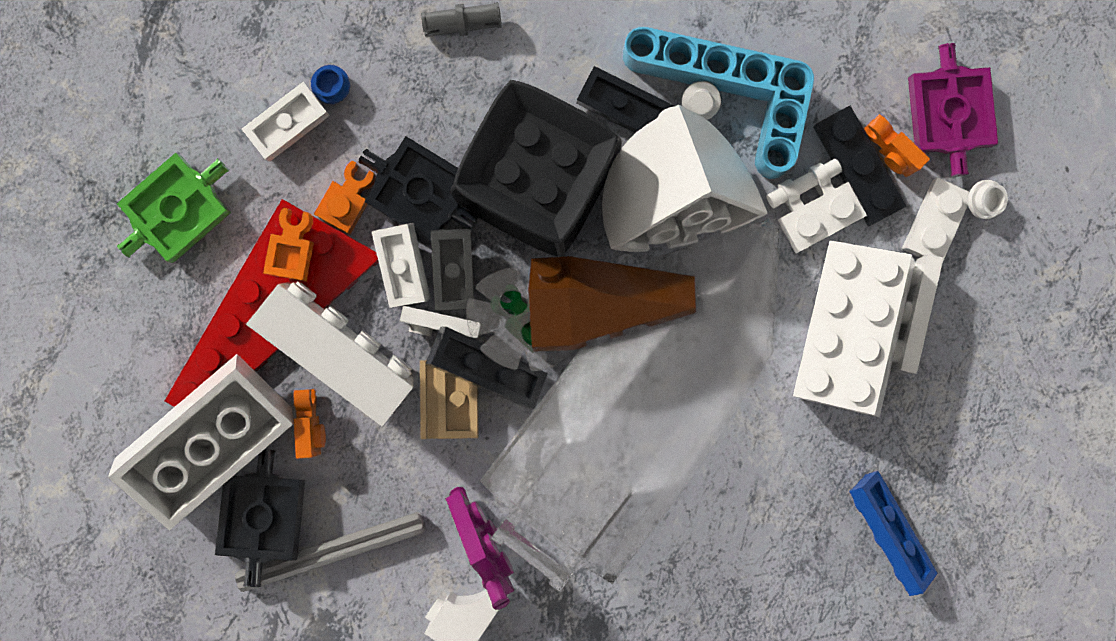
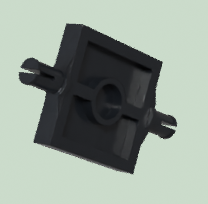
M405 136L396 152L386 160L372 153L369 149L363 151L364 156L375 163L363 156H360L358 162L377 173L375 186L366 198L365 203L401 225L413 223L416 234L430 243L431 231L442 230L452 219L467 229L473 230L475 225L463 217L477 224L479 216L461 207L451 194V187L454 184L458 167Z
M264 449L258 454L256 473L244 476L234 475L222 487L215 555L231 556L247 562L244 587H261L263 563L272 560L293 561L298 558L305 480L285 479L277 474H273L276 450Z

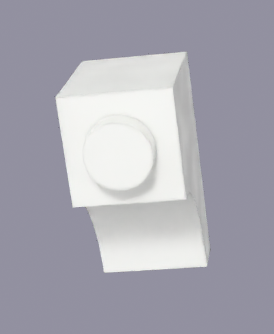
M486 589L469 596H459L451 591L445 601L438 597L426 614L425 618L430 623L424 634L434 641H478L498 610L492 607Z

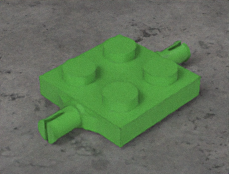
M174 153L117 203L129 218L134 229L132 234L117 245L118 249L122 250L121 252L130 258L133 253L147 243L153 246L167 262L174 263L231 213L217 197L212 186L224 174L229 172V169L217 158L208 168L199 173L193 170L181 155Z

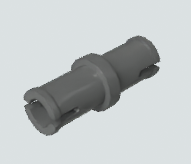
M498 2L465 7L464 4H456L455 9L421 13L422 27L426 38L458 32L460 36H466L468 31L496 27L502 28Z

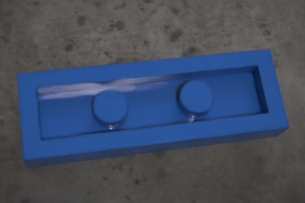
M879 471L866 474L849 491L853 497L854 504L857 510L864 516L873 532L876 543L883 549L893 567L895 576L902 582L909 596L923 594L938 573Z

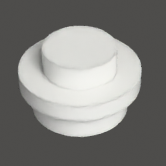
M707 81L692 83L686 88L682 96V107L700 115L706 120L712 118L718 112L721 105V96L718 89Z
M993 180L977 182L970 190L968 196V206L971 213L980 219H991L1005 210L1008 203V195L1005 188Z

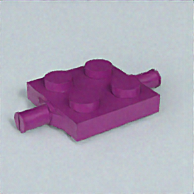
M946 43L938 46L941 68L933 72L912 74L908 77L914 144L924 153L940 152L950 154L951 177H959L969 174L966 152L971 149L993 147L998 144L991 68L970 69L957 66L956 44Z
M456 487L451 490L450 496L445 499L470 565L481 577L483 588L488 592L492 607L495 610L505 608L510 603L507 595L514 591L509 578L514 573L512 565L504 551L499 553L495 544L501 539L493 522L490 519L486 521L476 501L469 502L464 487Z

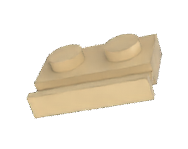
M420 360V439L479 438L478 387L427 365V360Z

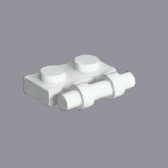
M836 159L824 165L822 163L815 164L808 169L807 174L794 181L791 179L785 180L778 184L777 190L766 195L767 201L772 208L785 203L790 211L789 214L777 221L795 254L867 216L849 182L834 189L830 178L842 172V167ZM815 187L820 197L804 205L800 199V194Z

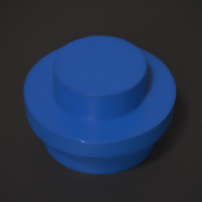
M325 65L313 74L311 89L321 102L336 104L347 97L350 91V80L346 72L340 67Z

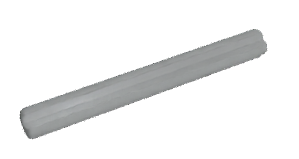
M415 512L299 550L297 560H272L265 562L262 568L261 586L422 534L425 531L424 519L420 512ZM246 568L241 569L235 574L237 587L241 592L258 588L243 586Z

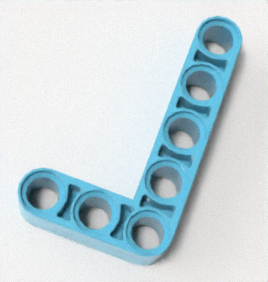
M638 27L628 33L623 49V61L631 71L690 85L697 81H707L712 83L718 91L767 101L755 157L756 169L763 177L776 179L784 175L795 165L814 84L813 71L806 63L649 27ZM636 44H644L650 49L651 53L645 57H639L632 52L631 47ZM674 52L683 53L687 57L688 63L677 65L670 60L669 55ZM711 60L721 62L725 67V72L721 74L712 72L707 62ZM754 68L758 70L763 77V81H751L746 75V69ZM784 77L795 78L799 82L800 90L789 89L785 85ZM776 114H786L792 121V128L781 127L776 121ZM776 150L780 152L784 158V165L782 167L772 165L768 159V151Z

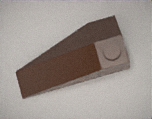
M573 256L531 258L528 293L533 352L576 350L586 347V341L605 335H609L610 339L622 336L623 330L641 324L651 327L696 313L695 276Z

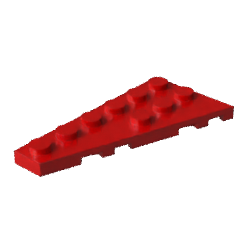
M281 199L164 402L173 407L177 406L236 354L254 371H258L268 362L267 360L279 349L246 324L278 284L287 282L290 284L294 282L296 284L297 281L302 283L317 295L314 302L325 310L344 291L349 290L359 281L358 279L372 266H376L379 263L377 253L313 217V225L303 237V240L314 243L307 282L264 274L271 234L279 236L283 234V228L279 223L281 210L287 208L292 211L290 219L292 226L301 223L303 212H305Z

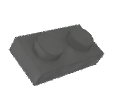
M471 230L431 231L435 310L473 309Z

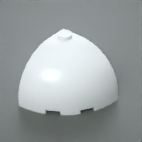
M679 104L663 110L657 119L644 126L626 142L609 170L602 200L603 223L610 247L614 250L628 252L648 251L650 249L649 244L666 243L668 249L698 242V234L720 230L721 234H724L768 214L750 173L727 139L705 118Z

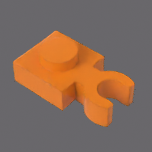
M880 114L864 128L868 138L881 147L879 152L885 157L886 165L897 174H903L905 177H908L919 171L930 160L903 132L897 134L889 121Z
M354 161L349 162L344 170L346 181L343 186L332 181L314 212V215L350 235L368 205L365 203L366 199L360 195L362 191L370 189L376 181V174L370 170L363 180H355L354 175L359 165Z
M283 208L279 215V223L283 228L282 236L271 234L263 273L307 282L314 243L303 240V237L313 225V216L309 212H303L301 223L292 226L290 221L292 211Z
M316 389L294 390L293 398L296 418L293 420L296 459L312 458L321 455V448L325 447L326 431L324 424H319V416H316Z

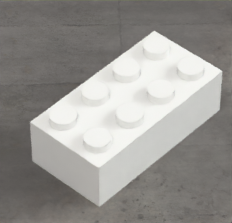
M829 241L793 396L880 418L915 267L912 254Z
M297 281L296 284L294 282L292 284L289 282L278 284L246 325L379 425L383 426L412 390L414 380L410 372L412 368L396 355L388 359L379 352L381 344L366 332L361 331L359 335L345 326L349 320L330 306L325 310L314 302L317 295L302 283Z
M236 354L120 453L113 462L108 478L170 531L293 425L292 407Z

